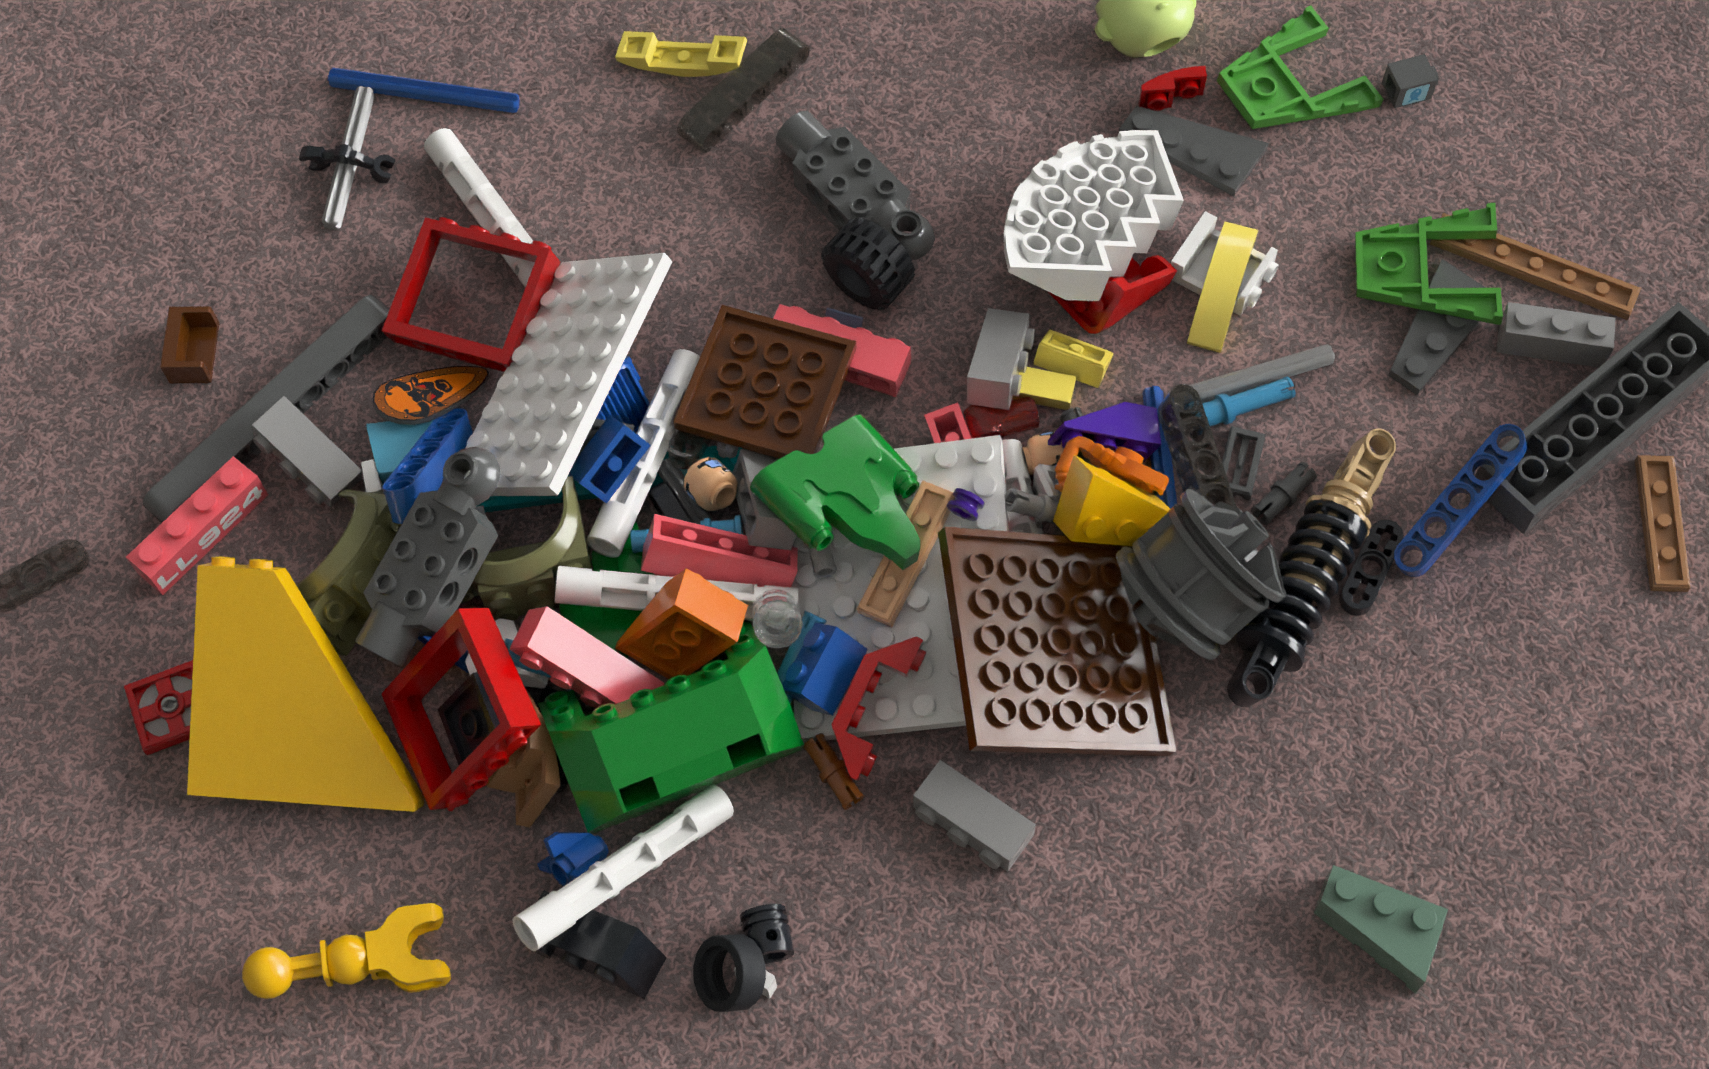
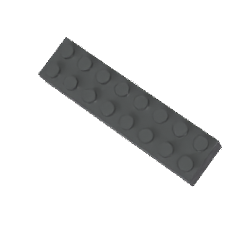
M1681 303L1675 304L1522 430L1527 443L1526 453L1487 501L1521 533L1525 534L1709 379V328ZM1514 437L1500 449L1507 452L1513 451L1518 447L1519 440ZM1481 465L1475 477L1479 480H1489L1493 477L1495 469L1490 465Z

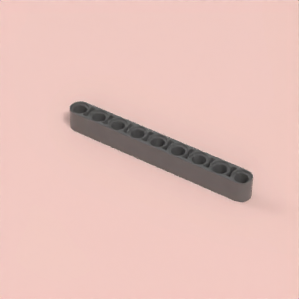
M374 295L362 298L155 484L145 495L143 506L159 521L163 522L233 456L247 466L262 452L253 441L255 436L253 435L252 424L283 396L304 414L314 405L312 403L313 400L317 402L339 382V377L342 379L364 359V354H370L387 338L382 332V328L390 308Z

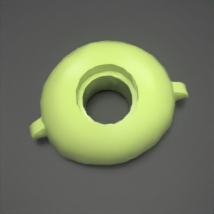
M1100 0L1095 7L1099 20L1094 30L1100 39L1110 41L1114 48L1126 56L1136 58L1156 55L1171 48L1187 36L1194 21V9L1197 1Z

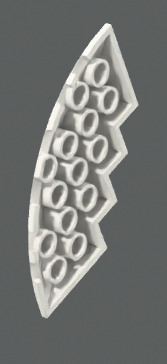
M1158 130L1119 131L1117 137L1104 138L1102 134L1092 136L1089 142L1079 144L1077 141L1058 149L1055 156L1046 161H1040L1032 169L1030 175L1018 186L1006 214L1004 254L1008 272L1065 300L1099 301L1109 277H1124L1133 254L1148 253L1157 230H1171L1184 201Z

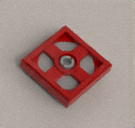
M193 660L124 686L142 750L146 755L190 739Z

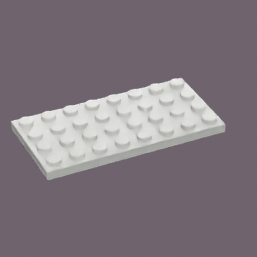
M665 253L561 262L555 271V279L550 290L540 300L541 307L536 317L526 327L527 334L521 346L516 348L512 354L513 361L510 367L506 368L503 376L499 379L494 394L488 405L484 408L482 417L473 434L467 441L466 448L479 447L487 449L496 457L500 465V479L496 490L491 496H558L672 264L671 259ZM470 470L466 473L464 479L469 475Z

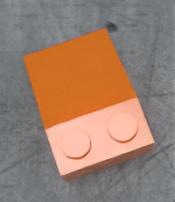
M685 568L661 588L617 641L615 648L668 679L678 675L688 676L738 642L748 605L735 598L731 593L723 591L708 582L701 575Z

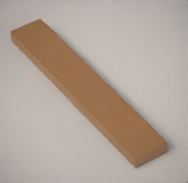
M1445 213L1442 214V217L1450 216ZM1498 233L1496 234V239L1431 240L1430 245L1625 320L1629 319L1641 290L1640 287Z

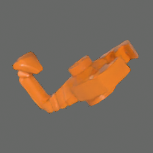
M1083 436L1074 437L1067 442L1054 469L1056 472L1055 478L1058 480V483L1055 484V489L1061 493L1073 455L1077 456L1079 451L1098 469L1100 467L1108 471L1112 476L1122 481H1127L1151 494L1154 490L1160 496L1163 495L1169 483L1168 476L1143 465L1144 458L1135 451L1118 446L1114 452Z

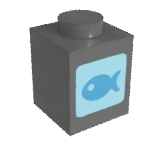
M1423 54L1388 63L1382 84L1393 107L1398 108L1431 99L1439 78L1436 68L1430 65L1426 55Z

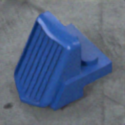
M626 356L596 418L606 420L611 415L622 423L634 425L633 432L637 433L650 402L639 383L641 378L629 356Z

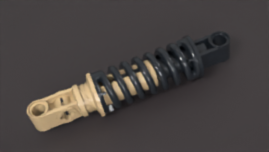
M1379 428L1373 429L1356 441L1337 470L1334 479L1328 481L1324 486L1323 495H1312L1307 499L1304 516L1297 522L1295 532L1288 539L1287 548L1283 550L1279 557L1278 565L1286 597L1279 603L1268 599L1270 609L1266 608L1263 612H1260L1236 634V641L1244 651V654L1228 682L1227 693L1231 701L1237 706L1249 707L1267 698L1273 692L1282 671L1295 672L1301 669L1305 660V647L1312 643L1314 639L1312 630L1321 626V613L1329 610L1331 606L1329 598L1335 596L1339 590L1337 582L1342 581L1347 575L1345 566L1350 565L1355 559L1353 550L1358 549L1370 533L1371 523L1366 515L1370 513L1373 507L1371 497L1379 487L1383 479V473L1396 450L1395 440L1388 431ZM1370 446L1375 450V453L1372 452ZM1246 679L1254 685L1255 694L1247 688Z

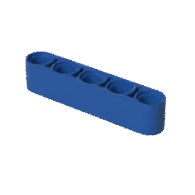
M456 408L435 418L383 484V492L394 523H403L419 493L439 489L442 484V473L446 460L454 453L466 448L467 441L473 434L465 409Z
M1503 424L1497 427L1397 545L1394 551L1395 563L1405 575L1418 577L1425 574L1521 461L1526 453L1527 443L1524 432L1518 426ZM1506 436H1514L1519 440V445L1513 451H1503L1498 447L1500 440ZM1484 464L1493 466L1495 469L1493 477L1485 481L1479 480L1474 476L1476 469ZM1465 493L1471 497V502L1464 509H1455L1450 505L1453 496ZM1439 521L1447 525L1443 536L1431 538L1427 535V528L1431 523ZM1410 550H1418L1423 555L1422 560L1417 566L1408 567L1403 564L1405 553Z

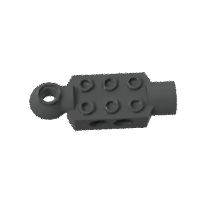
M800 111L794 114L782 125L776 136V145L793 161L794 186L839 231L850 219L857 217L870 220L887 230L900 242L912 260L925 256L932 249L935 241L934 229L925 217L910 210L911 191L846 127L827 130L809 111Z
M470 447L454 453L444 464L442 484L439 489L419 493L363 592L372 611L356 637V643L397 665L403 666L417 639L423 636H434L458 609L498 537L492 522L475 509L477 505L489 499L496 490L500 479V465L490 451L479 447ZM470 470L469 475L464 479L466 473Z

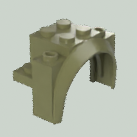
M567 476L562 486L563 514L553 535L547 541L488 553L462 602H467L474 596L480 595L484 607L490 609L495 621L499 618L515 621L518 619V616L526 615L530 609L546 606L552 610L560 608L559 603H555L558 566L592 569L590 548L586 542L587 538L573 476Z
M346 489L338 495L340 498H347L355 505L348 526L325 559L305 579L296 585L336 652L345 656L349 654L355 645V639L372 611L363 592L402 525L392 521L384 494Z

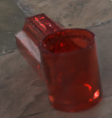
M1031 397L1011 401L1009 410L970 405L963 413L972 438L1000 435L1001 439H1003L1007 435L1038 428L1040 423L1036 403Z

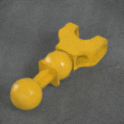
M433 903L399 907L386 918L380 928L365 932V939L357 935L345 934L334 939L329 945H327L325 940H320L319 953L289 957L278 948L265 947L258 949L244 963L242 969L243 983L251 994L263 999H272L282 995L289 989L293 981L323 976L328 987L333 986V980L340 984L353 985L364 980L369 974H371L373 980L388 979L398 988L409 993L445 986L451 980L450 968L445 962L439 959L421 960L411 954L412 944L418 936L437 930L442 926L444 920L443 909Z

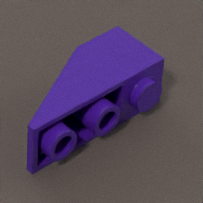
M1123 402L1065 421L1048 439V445H1061L1062 440V447L1065 448L1069 440L1077 436H1083L1114 452L1118 446L1133 450L1144 458L1143 462H1145L1161 445L1157 408Z

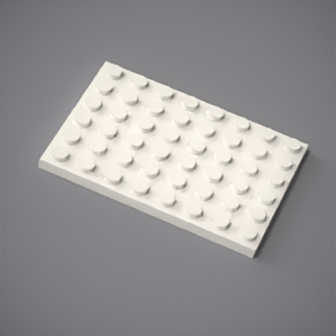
M1000 435L894 449L917 475L919 486L923 480L951 492H954L956 488H961L976 494L984 501V507L977 510L979 517L976 521L963 519L950 512L943 528L957 527L1009 531L1008 513L1006 511L1007 502L1005 501L1006 485L1003 444ZM916 492L906 499L895 495L905 514ZM831 525L834 539L830 545L837 570L831 576L818 578L813 575L809 549L805 548L803 541L796 536L793 547L798 548V572L791 588H798V608L795 625H792V639L802 620L804 611H807L827 620L826 625L838 627L868 649L866 654L916 636L923 639L921 649L927 652L918 672L910 670L908 677H904L879 665L877 671L883 673L879 684L873 694L868 691L866 692L861 706L866 708L857 729L850 726L848 733L856 737L966 726L939 538H937L898 617L893 626L890 627L861 615L857 611V607L884 556L883 554L855 545ZM850 684L833 716L812 711L794 699L795 720L803 742H807L811 738L816 741L815 736L820 733L824 734L826 740L836 739L831 724Z

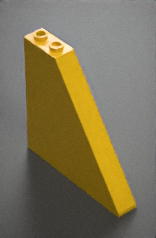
M222 556L211 557V563L198 565L187 795L417 811L424 805L425 797L287 569L273 567V560L249 559V565L235 564L234 557Z

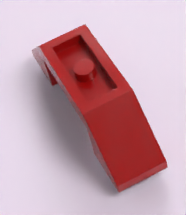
M917 636L864 655L831 724L849 776L856 781L859 780L861 774L869 776L877 755L872 754L873 744L848 733L850 726L857 729L866 710L865 707L861 706L862 700L867 691L873 694L883 674L877 671L879 665L904 677H908L910 670L918 672L927 652L921 649L923 639Z

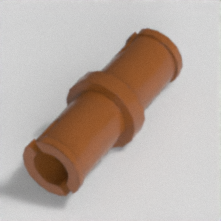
M820 733L815 736L816 741L813 738L809 739L803 748L821 772L819 774L821 781L829 784L842 804L843 809L847 810L852 807V802L857 804L865 796L860 792L846 771L844 759H838L825 739L824 734Z

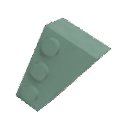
M1335 865L1332 866L1325 878L1314 910L1315 915L1353 945L1356 944L1363 949L1382 968H1387L1406 983L1405 986L1415 994L1426 981L1448 909Z

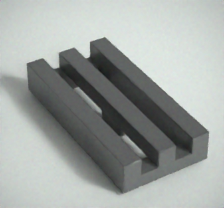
M1234 426L1230 427L1215 492L1222 494L1223 491L1229 493V496L1236 497V495L1243 496V499H1251L1266 434ZM1238 436L1242 437V442L1231 484L1225 482L1235 438ZM1249 440H1255L1257 442L1246 487L1240 486L1239 482Z

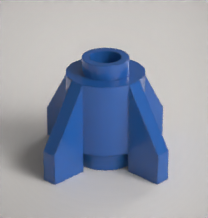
M554 832L543 840L549 856L537 863L540 871L552 873L557 882L565 886L589 870L592 864L607 858L609 850L604 840L598 835L594 836L588 832Z

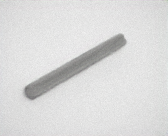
M359 86L355 91L342 144L349 145L358 152H361L375 97L372 88ZM336 163L322 217V223L326 229L339 230L342 226L356 165Z
M1328 344L1171 390L1168 392V403L1172 410H1181L1187 408L1188 404L1193 402L1201 404L1214 400L1215 395L1221 393L1231 395L1280 380L1286 376L1291 377L1331 365L1334 362L1335 354L1332 347Z

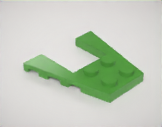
M1311 5L1305 8L1303 14L1296 19H1290L1282 26L1279 32L1272 37H1266L1260 42L1259 47L1251 53L1246 52L1218 75V84L1252 129L1359 112L1380 107L1383 102L1382 96L1365 75L1310 98L1281 60L1280 55L1326 36L1329 28Z
M1488 203L1486 208L1470 212L1468 208L1452 211V216L1433 220L1432 216L1419 218L1418 223L1399 227V223L1355 232L1356 297L1501 325L1503 318L1501 288H1429L1426 240L1496 239L1497 220L1495 203Z

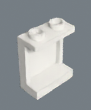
M1206 211L1171 261V265L1177 270L1172 281L1201 295L1211 259L1221 233L1215 229L1217 217ZM1271 247L1266 255L1255 249L1252 250L1233 312L1241 316L1247 306L1253 308L1262 293V289L1259 287L1263 281L1269 283L1273 279L1279 264L1275 263L1277 249Z

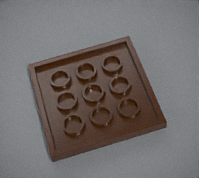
M722 305L673 421L674 429L779 459L795 450L806 454H815L818 451L855 354L856 341Z

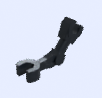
M340 144L335 146V149L325 150L323 147L304 146L299 156L300 161H311L309 169L313 171H322L330 167V164L333 162L349 163L369 169L373 179L379 183H388L391 178V174L382 171L380 166L392 168L395 163V159L389 155L383 154L372 159L353 150L352 147L346 144Z

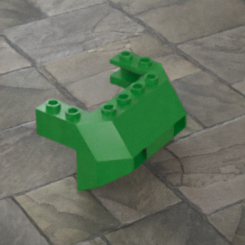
M749 621L743 622L738 642L723 651L727 659L710 662L701 671L688 676L678 675L672 677L666 682V685L656 689L639 690L633 693L628 700L618 704L609 703L601 705L590 715L584 716L574 690L554 692L548 695L545 701L538 703L588 833L593 835L702 791L710 785H717L803 749L804 743L790 702L766 645Z

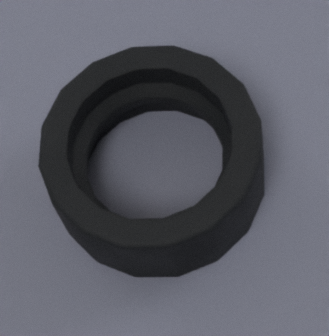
M744 934L711 936L701 944L693 965L694 984L699 998L706 1007L714 1012L747 1010L757 1003L763 993L766 981V968L762 952L753 939ZM727 952L733 957L736 967V982L731 994L727 990L723 979V963Z

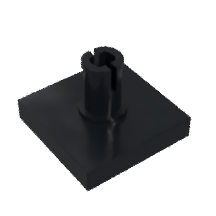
M478 672L472 673L437 709L458 765L500 724Z

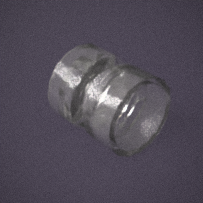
M773 589L763 592L756 598L752 604L751 617L754 633L759 641L768 647L777 649L788 647L794 643L801 634L803 626L799 606L794 597L786 591Z

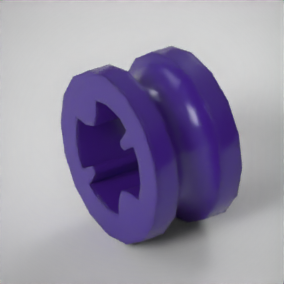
M956 488L953 492L955 499L948 502L947 508L963 519L976 521L979 517L977 510L984 507V501L970 491Z

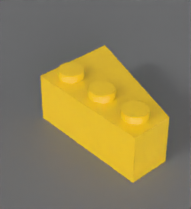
M1073 455L1053 522L1074 542L1132 546L1139 537L1144 535L1165 516L1170 508L1159 497L1127 481H1122L1112 476L1108 471L1100 467L1098 469L1085 462L1082 458Z

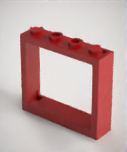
M425 217L382 332L394 343L505 372L506 368L510 367L513 361V352L521 346L527 334L526 327L528 323L536 317L541 307L540 300L542 296L550 290L555 279V271L561 262L552 252L551 247L540 241H532L529 244L521 242L518 237L508 233H501L498 236L490 234L488 230L477 225H470L469 228H466L445 217H440L439 220ZM441 239L535 262L503 349L409 324Z
M458 608L381 693L430 810L447 808L448 811H453L456 807L468 804V799L478 789L487 785L488 779L495 771L505 766L509 762V757L518 748L528 743L527 739L542 725L489 608ZM468 650L500 724L451 773L421 700Z

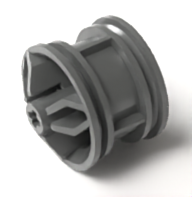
M1186 489L1180 495L1183 506L1175 504L1165 516L1132 544L1133 549L1122 547L1116 553V559L1120 567L1122 581L1129 602L1134 605L1140 599L1143 601L1133 611L1138 622L1151 635L1158 636L1163 641L1180 648L1188 646L1198 655L1208 660H1214L1221 653L1219 644H1227L1235 634L1260 612L1268 608V599L1279 603L1286 597V592L1283 587L1273 546L1268 543L1261 551L1258 552L1256 549L1269 537L1268 532L1260 522L1248 511L1243 513L1239 508L1220 501L1213 505L1199 493Z

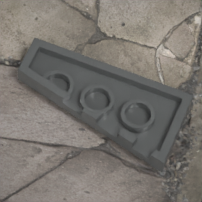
M1139 106L1133 109L1119 128V131L1158 130L1171 164L1232 196H1235L1267 151L1269 145L1267 142Z
M1444 259L1441 260L1429 288H1486ZM1418 309L1388 376L1418 395L1481 321Z

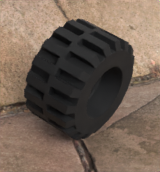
M857 217L850 219L823 248L821 253L824 268L834 283L851 299L873 310L881 311L885 308L887 309L915 277V267L905 248L887 230L867 219L864 220Z

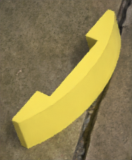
M624 31L615 58L620 63L647 71L681 77L712 76L726 73L739 67L747 39L741 36L715 35L712 43L658 41L653 32Z
M1224 222L1202 288L1187 344L1221 353L1258 230Z

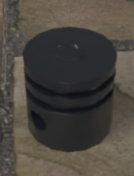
M782 904L756 906L740 914L742 931L744 935L753 939L760 948L765 964L783 961L794 955L790 928L787 924L788 918L785 915L786 908Z

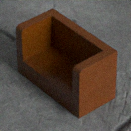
M169 307L160 368L170 384L212 382L220 323L211 307Z

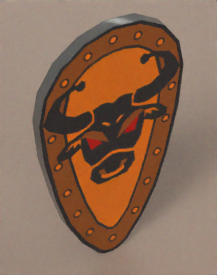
M450 366L396 377L377 387L373 393V407L377 414L385 420L397 424L416 425L429 422L450 412L475 396L488 381L489 372L487 369L478 366Z

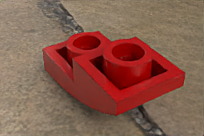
M1193 66L1170 71L1141 85L1138 106L1153 111H1161L1165 108H1172L1173 98L1176 96L1189 99L1197 95H1203L1207 79L1206 66Z

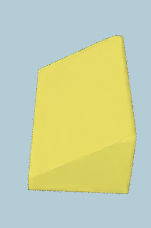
M1050 329L1038 345L1034 365L1052 372L1077 376V381L1098 388L1114 353Z
M1027 367L1025 373L1019 372V375H1022L1019 396L1012 397L1013 400L1064 410L1070 409L1077 376Z

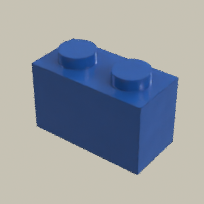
M609 415L577 457L568 475L573 476L575 481L607 504L651 445L626 425Z
M815 622L812 629L806 634L803 646L795 661L787 669L786 678L782 684L785 693L812 711L833 716L868 649L838 627Z

